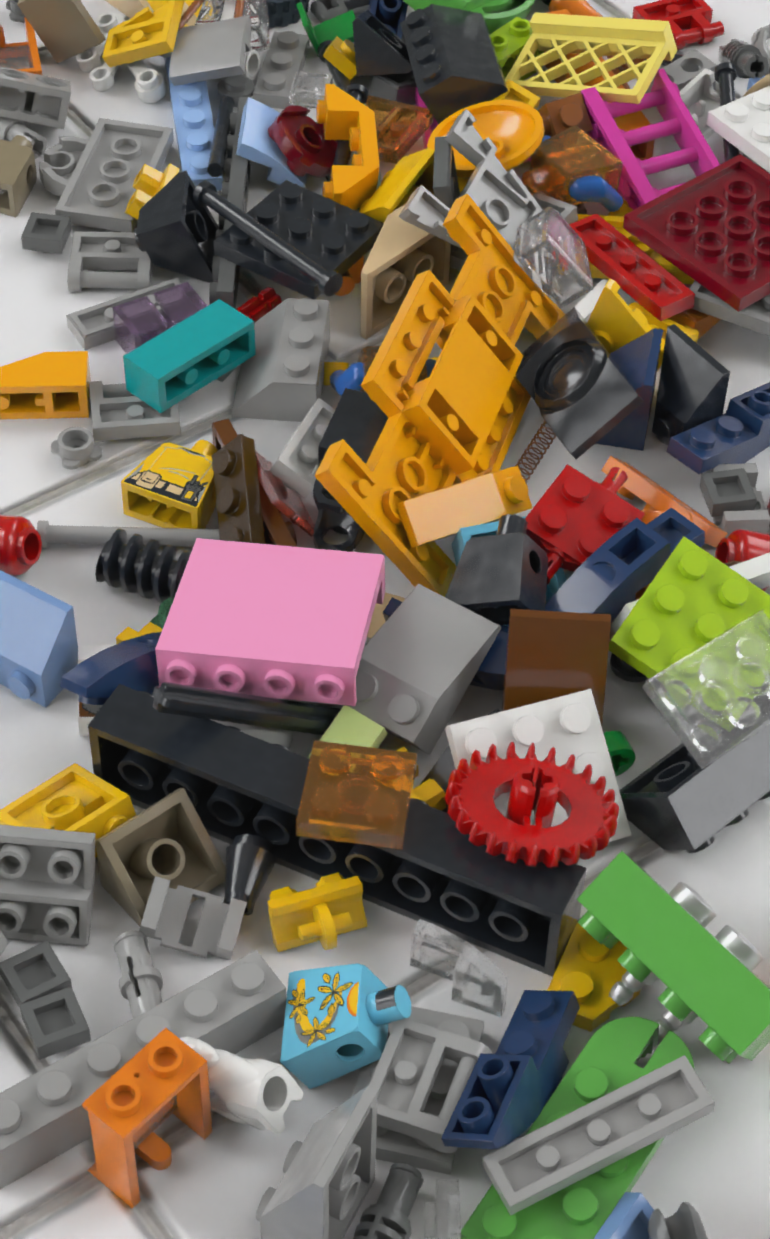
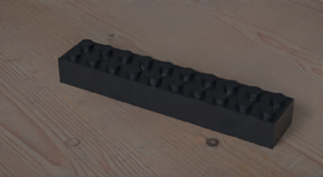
M121 684L116 687L89 723L88 730L94 774L128 794L133 805L147 809L177 789L184 788L209 836L230 845L233 844L234 838L241 834L263 837L273 844V855L276 858V863L318 881L323 876L337 872L344 879L358 876L363 886L362 899L549 976H554L572 932L580 919L582 904L577 898L584 891L587 868L578 864L566 865L562 861H559L558 867L554 868L546 867L543 862H538L536 867L526 866L522 859H519L516 863L508 862L505 860V854L502 853L492 856L486 853V845L475 846L469 841L470 834L464 835L460 833L455 827L456 822L450 818L448 813L433 808L422 800L410 799L387 790L374 781L362 780L335 769L328 763L316 762L291 752L280 744H271L245 734L234 726H225L210 719L160 713L153 707V695L145 691H136Z

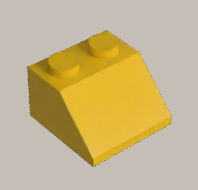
M426 148L402 157L393 170H389L384 175L381 185L371 198L366 199L362 203L359 212L384 223L389 214L407 203L411 194L420 185H423L434 195V150Z

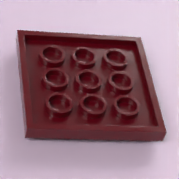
M742 154L624 215L623 228L738 312L770 294V173Z

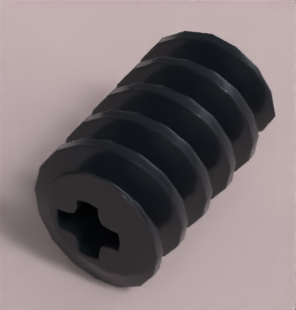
M118 528L110 540L106 542L98 558L95 573L96 581H105L109 586L115 588L122 586L126 592H139L144 598L152 599L155 597L159 603L170 604L171 602L173 603L192 551L184 550L177 561L175 546L167 545L161 555H159V541L151 539L143 550L142 535L134 534L127 543L126 530Z

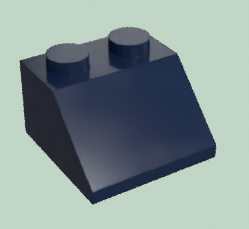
M654 328L610 353L644 402L595 444L644 451L655 390L663 334L662 329Z

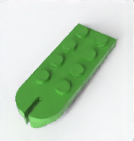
M624 1017L606 1023L589 1039L526 1135L684 1055L694 1069L693 1058L688 1047L678 1035L668 1030L643 1069L636 1064L640 1058L646 1057L647 1054H652L657 1046L659 1023L641 1017ZM665 1137L511 1216L492 1184L460 1231V1239H594L624 1193L631 1192Z

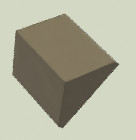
M18 0L17 5L57 64L106 40L81 0Z
M184 788L177 789L96 840L100 884L139 927L155 876L170 880V888L177 889V886L181 885L206 893L225 882V865ZM192 896L191 903L199 898Z

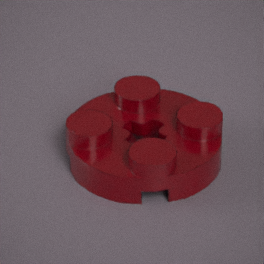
M298 105L287 106L268 128V134L287 158L289 169L301 177L306 173L315 177L330 175L338 140H325L324 124L317 123L312 118L306 116L311 110Z

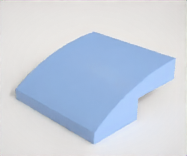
M248 97L243 108L236 155L267 166L268 181L281 185L287 180L306 188L307 173L303 177L294 174L287 165V158L268 134V128L280 113Z

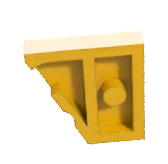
M169 0V3L154 12L147 6L136 13L131 19L123 21L110 29L102 56L109 68L173 52L185 0Z
M609 278L587 322L609 354L653 330L648 324V319L638 307L631 310L617 293L620 286L611 278ZM663 337L661 341L657 372L659 371L662 365L665 346V340L663 339Z
M578 922L547 991H574L580 1008L572 1025L592 1032L610 1018V1014L614 1009L626 1006L639 996L640 990L633 992L632 999L622 1006H619L609 996L611 988L616 982L622 981V976L627 972L617 961L627 950V947L618 941L610 950L604 944L601 945Z

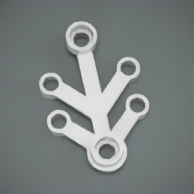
M104 12L94 20L105 39H107L110 29L125 21L121 14ZM106 40L76 55L80 69L84 72L91 71L89 77L94 89L97 91L108 90L114 85V76L120 66L109 68L106 62H104L103 66H100V56L104 51ZM171 52L161 55V57H171ZM142 60L126 64L136 78L135 89L142 102L155 103L165 97L167 87L160 73L154 69H148Z

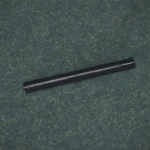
M229 96L222 97L219 104L207 172L212 177H219L223 172L227 139L230 133V114L234 111L235 105L233 98Z

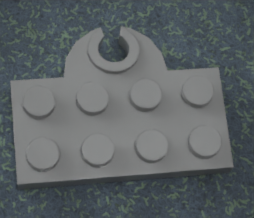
M99 118L89 140L74 136L59 137V143L43 153L44 162H39L40 180L44 188L54 195L61 196L55 208V215L69 216L71 224L79 227L86 226L114 232L133 233L138 220L125 214L131 196L136 191V189L132 188L134 179L144 164L158 171L161 170L174 141L173 128Z

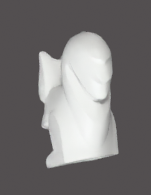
M185 1036L179 1038L207 1060L209 1090H213L216 1093L210 1099L211 1111L219 1113L234 1122L249 1124L259 1130L268 1128L275 1134H281L284 1131V1112L288 1108L290 1101H301L304 1092L281 1064L264 1059H244L225 1050L214 1049L206 1042L193 1037Z

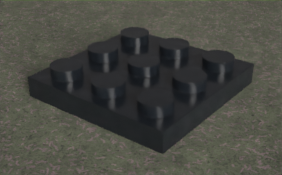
M287 180L247 212L249 216L327 271L335 270L340 275H343L372 249L384 224ZM235 225L229 227L214 240V254L315 300L322 294L319 291L318 284Z

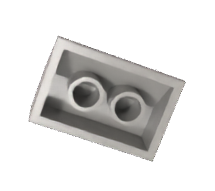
M287 298L254 323L256 355L243 362L240 366L232 417L302 422L310 408L318 398L321 399L324 362H327L330 343L329 300Z

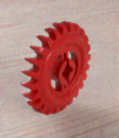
M510 742L508 745L505 759L497 755V749L494 744L488 749L486 762L481 760L480 752L475 750L472 753L470 765H468L465 758H462L457 769L451 772L445 794V801L448 804V815L456 822L455 827L460 833L464 835L470 834L469 841L475 846L486 845V853L492 856H497L500 853L505 854V860L511 863H516L519 859H522L526 866L536 867L538 862H543L546 867L554 868L558 867L559 861L566 865H574L578 863L579 858L587 860L594 857L596 851L603 850L608 846L609 839L616 833L619 806L614 802L615 791L613 789H609L604 794L606 787L605 776H601L595 784H590L592 776L591 764H588L582 773L574 774V754L570 755L566 764L559 767L555 764L556 750L554 747L550 749L548 756L543 761H539L535 755L534 743L530 744L524 759L519 758L515 753L514 742ZM510 792L506 817H504L496 808L494 800L501 794ZM558 802L566 810L568 818L563 823L551 827L556 803ZM532 810H534L535 815L531 825L530 817Z

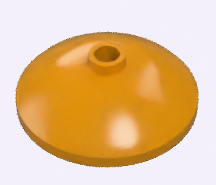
M514 100L486 101L463 108L444 119L431 133L427 148L435 150V137L446 136L456 118L467 109L477 120L472 124L483 140L488 137L497 147L495 156L505 170L509 171L525 162L538 148L544 137V124L540 113L529 104ZM453 147L458 178L469 179L476 167Z

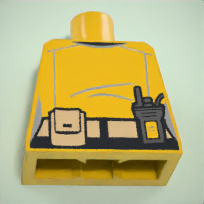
M198 440L191 449L171 442L163 443L121 481L124 514L161 528L206 529L216 507L212 455L218 451L217 448L206 440Z

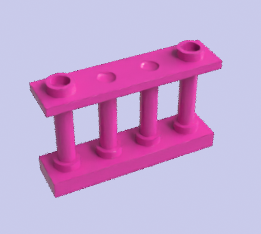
M664 68L657 71L651 92L645 93L640 104L608 103L606 100H602L596 87L581 90L593 130L586 137L617 192L628 202L630 208L635 210L684 184L681 183L657 190L651 186L646 177L647 175L689 164L697 177L720 165L681 99L676 83L671 82ZM656 107L664 121L624 132V130L618 128L613 118ZM672 135L681 150L641 161L639 158H635L630 146Z

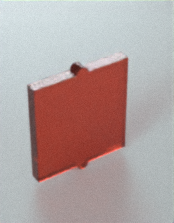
M255 450L258 479L271 504L287 516L294 525L296 524L310 537H313L315 524L298 493L286 487L279 478L270 472L273 464Z

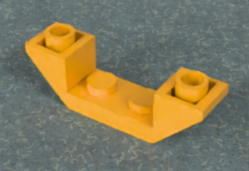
M325 84L324 100H317V123L324 124L325 140H349L350 151H356L357 154L352 156V165H332L330 181L323 182L322 196L357 210L377 190L380 165L375 113L336 85Z

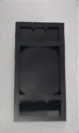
M575 307L522 352L523 358L515 376L539 407L543 419L576 460L644 402Z

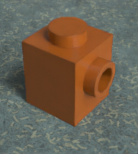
M581 93L548 102L538 110L544 124V136H551L560 146L578 142L593 130Z

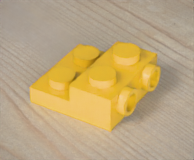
M74 763L0 810V825L96 833V840L136 816L128 794ZM95 847V858H96V857H97V851H96V847Z

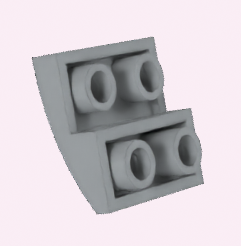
M250 16L192 25L179 30L170 59L169 78L173 85L245 74V52L251 51Z
M0 825V930L5 938L88 945L93 906L96 833Z

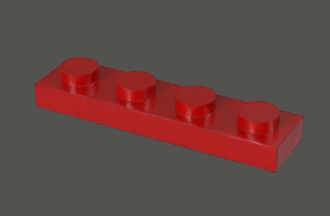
M597 213L564 226L563 240L604 275L616 281L623 291L660 322L694 307L695 293Z

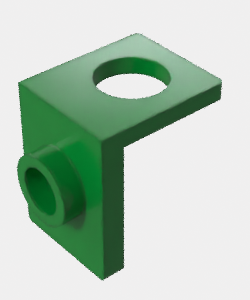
M302 2L296 4L304 29L316 54L318 46L322 42L327 40L333 41L336 36L342 41L347 39L352 43L354 42L352 22L356 19L353 10L313 26Z

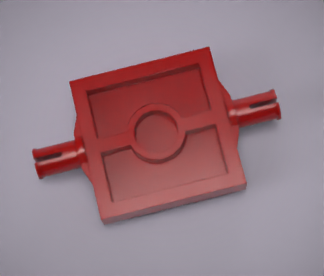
M567 464L526 516L525 520L528 522L526 534L546 552L548 557L547 585L559 568L574 572L619 530L636 518L642 521L645 513L616 494L628 479L624 470L616 478L620 468L612 467L604 480L598 483Z

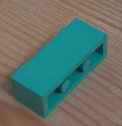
M218 299L124 355L126 390L159 413L164 412L256 355L254 321Z

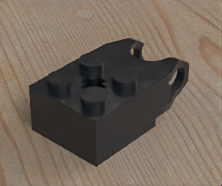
M345 388L318 446V467L329 446L342 439L345 440L365 464L367 463L388 417L370 399L366 392ZM316 479L313 488V499L319 513L313 534L315 548L352 552L362 540L365 531ZM329 529L348 535V539L338 545L326 543L323 537Z

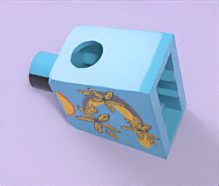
M358 963L290 972L280 1063L309 1089H312L380 1060L388 1039V1024L408 1018L411 1015L412 1007L408 992L401 985L388 988L365 965Z

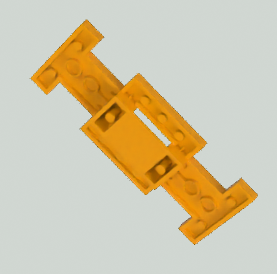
M468 193L455 199L443 222V226L447 229L450 237L468 255L450 293L430 269L416 275L360 385L370 399L388 417L367 463L365 464L345 440L342 439L329 446L314 475L413 586L416 587L420 584L445 597L457 566L435 541L411 548L396 504L500 470L531 398L530 394L515 376L523 358V354L515 346L523 327L538 339L565 315L561 308L532 280L531 271L527 272L525 265L521 268L514 260L515 251ZM436 342L442 349L430 376L417 382Z

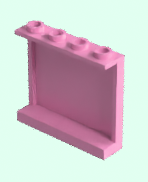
M196 538L155 649L159 686L164 682L268 698L356 706L357 671L375 604H382L385 596V556L381 554Z

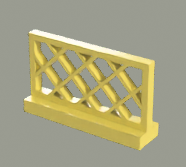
M535 12L529 22L532 34L506 76L505 82L510 79L535 95L562 98L581 93V90L596 87L602 100L640 104L663 60L672 61L677 52V47L669 21ZM537 49L539 51H547L537 57H534V54L537 51ZM569 53L579 54L569 60L565 57ZM601 56H614L603 62L599 60ZM560 58L562 63L543 72L542 66ZM636 58L647 59L637 65L632 61ZM591 61L594 62L595 66L579 74H576L574 69ZM624 64L628 65V69L612 77L608 74L609 71ZM534 70L538 73V75L526 81L520 80L522 76ZM566 73H569L571 78L560 83H550V81ZM601 75L605 79L593 86L583 85ZM634 78L637 79L633 89L617 88Z

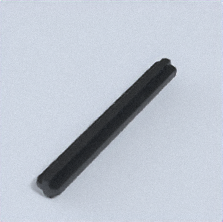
M169 682L156 686L152 692L154 697L153 707L160 713L323 735L341 710L334 707Z

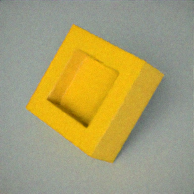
M336 36L327 47L323 57L348 79L352 80L357 74L354 43L347 39L342 41Z

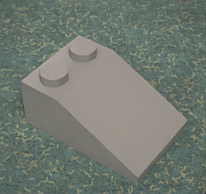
M418 584L364 646L356 675L357 702L356 706L349 707L381 725L387 732L430 755L444 731V727L449 722L500 632L501 627Z
M366 1086L314 1123L303 1143L298 1140L294 1142L286 1156L283 1165V1173L285 1175L277 1189L269 1187L259 1203L256 1220L260 1221L261 1239L344 1238L375 1181L377 1090Z

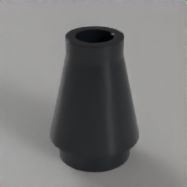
M241 834L237 835L233 840V844L226 848L225 897L223 903L230 904L232 898L247 902L243 916L253 913L255 903L276 863V858L273 855L274 846L270 841L257 835Z

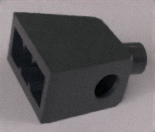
M502 515L496 535L472 537L468 540L445 598L498 625H509L510 609L545 611L548 557L546 552L526 534L528 522L517 515Z

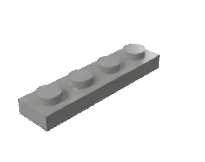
M684 1055L482 1157L483 1167L511 1216L714 1112L715 1102Z

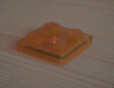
M314 740L296 821V836L402 849L417 768V753Z

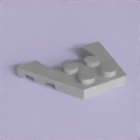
M465 109L456 118L445 137V140L476 167L459 197L468 193L517 254L516 250L520 247L523 250L526 245V241L523 240L525 237L523 236L530 237L543 210L512 169L509 172L505 170L495 156L497 147L489 137L485 140L482 139L472 125L477 120L470 111ZM420 185L411 194L399 217L461 248L450 237L447 229L443 226L450 208L423 185Z

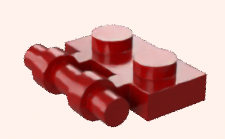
M660 0L633 7L632 19L669 21L677 50L684 49L686 44L694 42L698 44L712 42L714 37L724 34L722 22L710 23L712 21L713 9L704 0Z

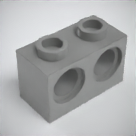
M0 67L1 117L60 129L65 128L71 96L70 81Z

